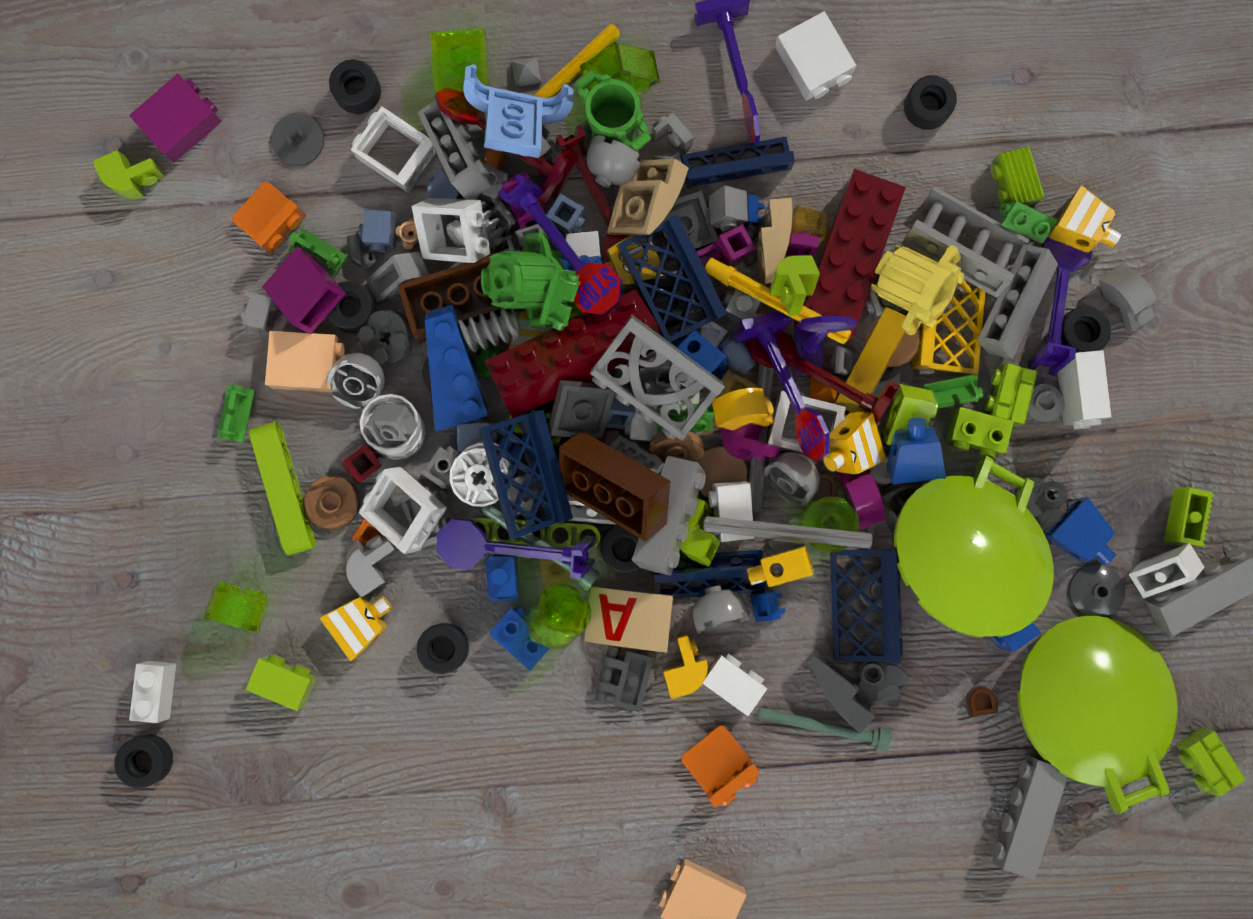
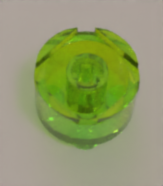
M829 496L811 502L805 507L799 519V526L827 529L823 527V522L829 518L830 523H834V528H832L834 530L859 532V518L856 511L848 502L839 497ZM808 542L812 549L823 553L839 552L848 547Z
M218 581L217 586L213 587L203 618L259 633L269 600H267L268 595L245 588L244 593L240 592L241 587Z
M556 583L540 594L527 612V626L532 641L552 649H565L586 629L591 621V607L588 601H584L579 595L581 592L577 588L564 583Z

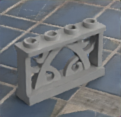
M632 314L590 371V374L594 376L592 381L605 390L609 387L617 393L615 397L626 406L632 404L639 409L638 414L649 423H652L654 420L662 426L661 431L673 440L677 437L681 441L684 440L705 410L725 387L721 380ZM630 331L635 334L630 354L616 351ZM649 349L656 352V358L653 361L640 359V354L647 357L646 352ZM614 358L629 360V366L620 364L615 367L623 371V375L620 378L611 376L607 370L609 361ZM667 359L670 360L672 365L669 370V380L674 391L663 394L645 393L640 381L639 365L656 367L663 364ZM681 372L687 375L685 381H680L684 386L683 388H680L675 380V376ZM630 381L633 392L623 385ZM706 387L709 389L694 409L688 397ZM683 400L688 407V416L681 422L672 421L668 416V411L675 409L680 414L678 401ZM650 405H662L660 412Z

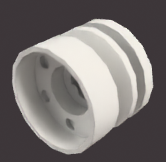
M394 394L381 395L370 401L362 411L360 418L361 433L366 442L383 457L392 460L407 459L417 453L423 445L426 436L425 422L412 403L404 397ZM378 404L406 405L418 424L409 441L385 440L384 444H378L366 426Z
M478 441L470 444L454 460L450 469V484L453 492L461 501L471 506L485 507L497 502L499 498L483 442ZM503 457L499 463L501 472L507 475L511 463ZM483 471L485 473L484 478L480 481L477 480V473Z

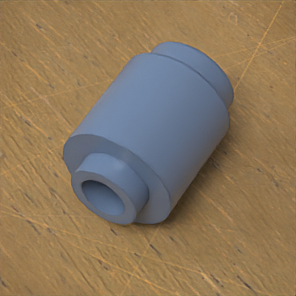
M731 336L718 346L721 352L727 356L728 368L740 377L757 364L752 359L749 349L743 342L735 343Z

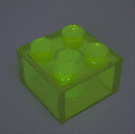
M484 28L430 32L433 86L436 92L445 88L464 92L465 68L472 64L476 65L478 80L482 84L491 87L488 40Z

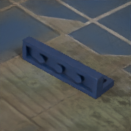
M787 136L759 141L757 144L751 142L687 153L681 156L682 163L688 167L685 178L687 188L792 170L795 162L793 151H789ZM782 146L783 153L766 155L770 147ZM750 150L759 156L739 159L745 151ZM721 155H726L733 160L714 164L716 158ZM699 159L707 165L689 168L688 161Z
M762 550L715 553L709 567L691 560L686 555H680L679 563L676 568H673L671 576L654 572L655 594L672 595L673 598L703 597L706 595L704 590L719 586L716 582L720 579L731 581L729 584L721 586V590H732L738 594L764 593L765 581L754 585L743 582L748 578V568L762 565ZM700 580L703 582L700 587L692 588L688 585L692 581ZM672 582L676 585L672 589L660 590V583Z

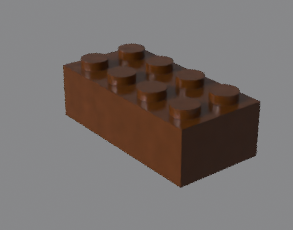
M490 256L484 257L475 263H464L397 285L413 337L418 342L427 340L425 315L427 312L453 305L458 321L461 319L465 326H468L469 317L471 316L475 321H479V314L481 313L489 320L491 310L498 317L500 316L502 307L491 304L493 301L488 295H484L481 285L482 269H487L492 260L489 258ZM505 309L508 314L511 313V309Z
M583 431L559 447V469L567 495L645 542L667 524L670 480Z

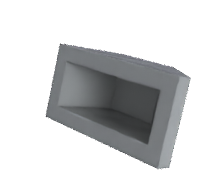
M419 251L393 255L367 279V283L376 303L379 304L400 295L398 284L429 275V272Z

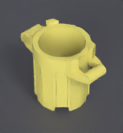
M895 245L897 250L894 253L887 251L880 260L875 270V273L880 275L878 285L873 283L871 285L872 291L878 293L879 297L909 311L906 319L902 322V328L908 335H914L921 323L931 328L935 327L938 323L935 320L948 306L957 284L963 282L964 273L960 272L962 268L956 266L957 262L961 259L956 246H949L939 262L907 247Z

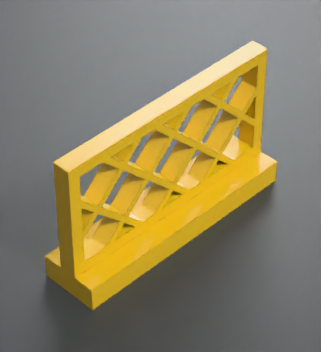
M965 280L959 284L967 295L959 302L953 295L950 300L953 307L947 312H943L935 320L938 323L943 321L951 332L943 339L936 333V326L931 328L921 323L918 327L920 347L918 353L910 362L912 369H929L964 375H978L981 345L977 340L983 326L986 291L979 287L971 290ZM969 298L976 306L975 313L970 317L961 306ZM955 309L964 319V322L957 328L954 327L947 317ZM966 325L973 331V339L968 343L958 332ZM952 336L962 346L954 355L945 345V342ZM939 347L948 357V360L943 364L933 363L934 351ZM964 351L971 358L970 368L962 367L956 359Z

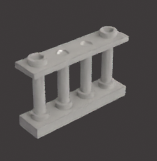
M934 186L921 205V208L928 211L924 222L916 220L902 244L936 262L940 261L949 246H956L961 255V259L957 262L956 266L962 268L960 272L964 273V280L998 298L1014 276L1013 273L1005 269L1009 258L1015 260L1023 244L1027 245L1029 239L1001 226V223ZM938 217L952 225L947 236L933 229ZM962 231L976 238L971 250L957 242ZM986 244L1000 252L995 263L981 256Z

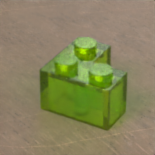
M614 43L580 65L582 76L589 70L600 75L607 74L611 79L626 82L634 88L637 94L648 92L651 89L650 87L660 82L654 51L622 43ZM595 80L587 87V90L590 91L598 82Z

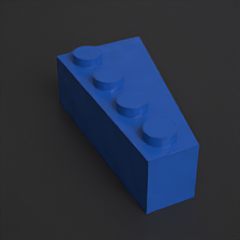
M453 305L427 312L425 315V328L435 432L488 416V406L468 348L462 337Z

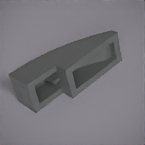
M814 650L811 653L810 662L823 692L846 722L861 734L875 717V709L855 695L859 691V683Z

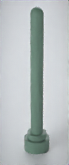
M491 505L482 508L483 514L507 529L502 512ZM516 523L517 530L523 529L521 525ZM532 533L519 537L529 545L551 547ZM552 560L570 572L571 564H563L562 561ZM591 567L582 579L576 578L575 580L579 582L580 587L588 591L600 572Z
M760 708L757 711L758 718L870 742V745L875 746L876 750L887 752L890 747L891 729L879 727L878 730H864L860 734L850 726Z

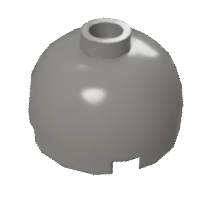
M594 136L586 157L590 172L596 176L595 181L609 188L611 184L623 185L633 179L643 159H638L639 154L619 141L613 139L612 144L603 142L604 136Z
M350 353L341 357L333 365L327 377V385L329 386L331 383L333 397L343 405L354 409H360L361 406H366L370 401L381 396L385 382L384 373L379 363L371 356L363 353Z
M798 452L782 453L764 468L765 478L769 475L772 480L770 483L771 488L781 498L791 504L798 501L802 502L800 506H805L818 491L820 476L816 463Z
M721 586L705 589L706 595L697 600L693 609V619L697 634H700L702 631L708 633L733 626L734 620L740 619L741 622L750 619L743 598L735 591L721 590Z

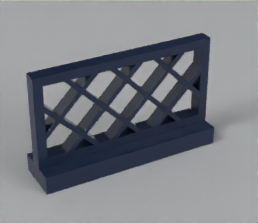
M678 215L661 223L650 235H636L616 245L648 310L658 324L661 336L671 343L727 314ZM661 230L666 239L664 249L650 244L653 234ZM644 238H647L646 242L640 241ZM632 244L644 247L641 260L631 258L626 247ZM648 249L662 254L659 267L645 263ZM666 256L676 259L679 265L676 274L663 269ZM642 268L657 272L653 286L642 281L640 277ZM661 274L675 279L671 292L657 287ZM679 281L689 285L691 289L689 299L675 294ZM655 292L669 297L665 310L655 307L653 303ZM673 299L687 303L683 317L669 312ZM691 305L701 309L705 317L704 320L695 322L687 319ZM667 317L681 321L678 333L672 336L669 335L665 327ZM685 324L692 325V326H690V327L684 329Z
M543 410L523 414L479 428L510 539H516L558 522L573 519ZM519 422L523 432L521 440L512 434L516 423ZM496 430L503 435L499 447L493 444L490 431ZM509 440L518 445L514 457L505 452ZM524 450L528 452L531 463L529 467L520 462ZM502 457L511 463L507 475L500 470L499 463ZM517 467L526 473L522 485L513 480ZM532 477L536 479L538 486L537 494L528 490ZM510 485L519 490L515 502L508 498L507 491ZM525 495L534 500L529 512L520 507ZM539 505L543 506L547 520L542 521L535 516ZM517 513L527 518L523 529L517 530L515 523Z
M897 548L830 550L834 661H886L889 663H901L903 660L900 571L897 566L899 563ZM857 555H864L860 560L854 557ZM869 555H881V568L873 575L862 562ZM837 556H848L856 565L845 575L837 567ZM858 566L871 577L861 588L849 578L850 574ZM880 572L881 581L876 577ZM838 574L842 577V579L839 582ZM845 580L857 591L847 602L838 594V587ZM872 580L882 588V595L876 602L863 592ZM859 594L872 605L862 616L849 605ZM881 600L882 609L877 605ZM839 601L844 605L840 610ZM845 608L858 619L848 630L839 622V614ZM873 608L883 616V623L876 630L863 619ZM859 622L872 632L863 644L850 633ZM839 628L844 632L841 637ZM882 628L883 637L878 633ZM846 636L859 647L853 654H840V642ZM876 636L884 644V655L872 654L865 645ZM860 650H862V651H864L866 654H857V653H858Z

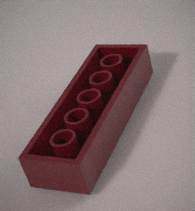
M857 169L853 170L817 266L820 276L813 295L806 296L803 306L822 316H844L856 319L858 326L876 274L875 270L881 260L906 187ZM857 326L853 330H850L851 335L845 344H848L849 341L853 338Z
M635 289L620 296V302L605 315L584 313L568 321V326H565L563 331L553 328L484 361L512 418L518 417L555 399L560 380L591 382L594 377L590 374L592 367L625 325L631 314L661 336L657 322ZM630 331L616 351L630 354L635 334ZM649 349L647 350L646 354L651 353L654 350ZM624 358L610 360L607 365L608 373L617 369L615 368L617 365L628 364L629 360Z

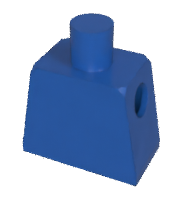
M677 329L672 335L678 333L679 329ZM694 330L689 336L685 335L672 342L680 351L719 380L729 371L727 356L697 331Z
M911 418L908 421V430L896 431L893 434L887 462V472L892 484L946 479L940 441L933 428H926V421L922 418Z
M1089 498L1077 499L1060 517L1059 521L1045 533L1048 541L1080 562H1088L1095 557L1103 565H1106L1116 556V553L1106 545L1115 533Z
M488 553L486 556L488 598L493 603L521 601L518 556Z

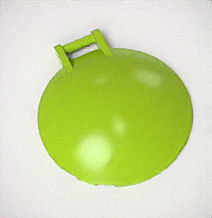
M987 455L980 459L973 477L961 475L947 476L946 479L932 480L916 490L905 502L898 515L894 531V547H897L899 558L897 566L906 586L910 585L913 592L920 599L918 603L927 613L957 632L979 638L984 636H998L999 638L1011 635L1029 626L1042 613L1051 595L1054 565L1046 536L1037 520L1026 508L1034 481L1027 477L1024 479L994 463L993 458ZM991 473L1018 488L1016 495L987 480L988 474Z
M1075 617L1064 620L1047 629L1038 637V641L1032 650L1026 654L1020 670V674H1022L1020 690L1017 691L1020 717L1034 748L1044 760H1048L1064 776L1080 783L1104 787L1110 805L1117 814L1126 812L1128 807L1152 797L1168 795L1169 787L1159 762L1166 754L1172 742L1177 723L1178 705L1172 676L1160 653L1138 631L1127 624L1107 617ZM1147 776L1149 786L1127 795L1123 794L1121 786Z

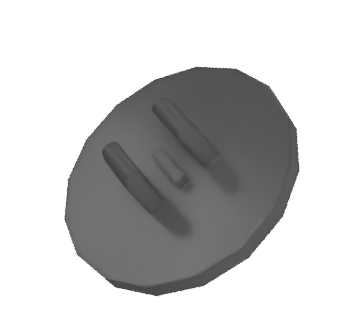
M290 114L282 118L274 126L271 134V146L275 155L284 163L292 166H304L313 162L321 154L324 146V133L320 125L312 117L304 114Z

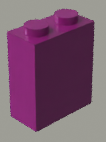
M178 73L129 115L159 150L173 163L222 122L215 114L218 111L217 107L207 97L202 100L198 95L201 90L190 78L185 81Z
M296 247L262 286L290 323L310 335L346 294L317 259L299 247Z

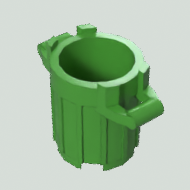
M589 70L575 82L579 97L585 105L587 132L591 140L594 136H604L603 142L612 144L614 139L636 152L651 140L647 125L643 120L639 96L633 87L624 81L611 79L607 74L600 75L592 70ZM596 80L598 84L588 91L587 87Z
M545 232L526 234L523 252L501 251V253H496L489 257L492 260L487 269H482L481 285L484 295H488L493 301L491 304L494 306L503 307L504 309H526L530 327L533 329L550 327L551 324L539 323L540 317H537V312H542L554 269L566 270L559 258L561 257L560 251L550 249ZM540 243V250H533V244Z

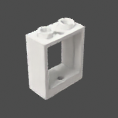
M381 107L378 112H374L370 116L368 126L362 134L360 133L355 137L351 148L352 153L358 160L408 194L437 154L430 138L384 107ZM388 125L419 145L398 175L368 156V153Z
M427 198L411 206L422 259L475 263L490 254L480 200ZM441 215L460 216L465 248L447 247Z
M781 391L778 394L773 413L775 423L770 425L767 444L779 447L781 451L803 454L799 444L781 440L790 404L786 392ZM801 396L805 407L834 414L830 433L847 416L844 414L846 408L844 406Z
M396 467L384 469L379 473L375 486L363 500L364 504L359 514L402 553L408 554L421 550L447 507L404 469ZM396 485L421 506L420 511L408 530L383 509Z

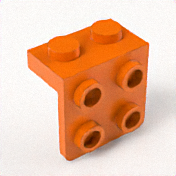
M263 182L232 216V221L271 255L283 244L284 240L301 224L307 215L272 184Z
M724 725L717 726L681 756L682 763L706 792L709 801L715 808L720 804L722 807L728 805L736 797L734 793L742 787L747 789L753 785L758 779L756 776L760 773L756 765Z

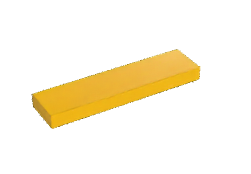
M888 307L885 308L847 379V384L864 394L867 392L871 395L873 394L906 333L902 328V322L906 319L905 315ZM841 393L835 402L836 405L846 407L845 410L848 412L864 411V409L858 407V403Z

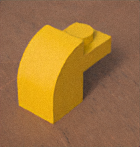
M762 388L735 390L712 401L718 427L735 430L749 423L764 427L775 423L773 405L769 398L765 397Z
M687 634L676 637L684 664L663 669L671 699L695 692L700 688L707 676L706 658L695 660L694 656L699 655L695 639L689 640Z

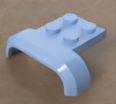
M472 64L465 68L464 95L473 107L486 112L484 148L539 158L542 124L556 123L570 113L573 106L574 90L567 84H563L561 91L554 97H536L486 86L476 76V65Z

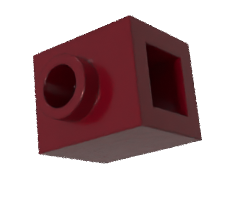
M360 443L337 460L353 481L358 483L364 481L382 466L377 460L379 455L374 448Z

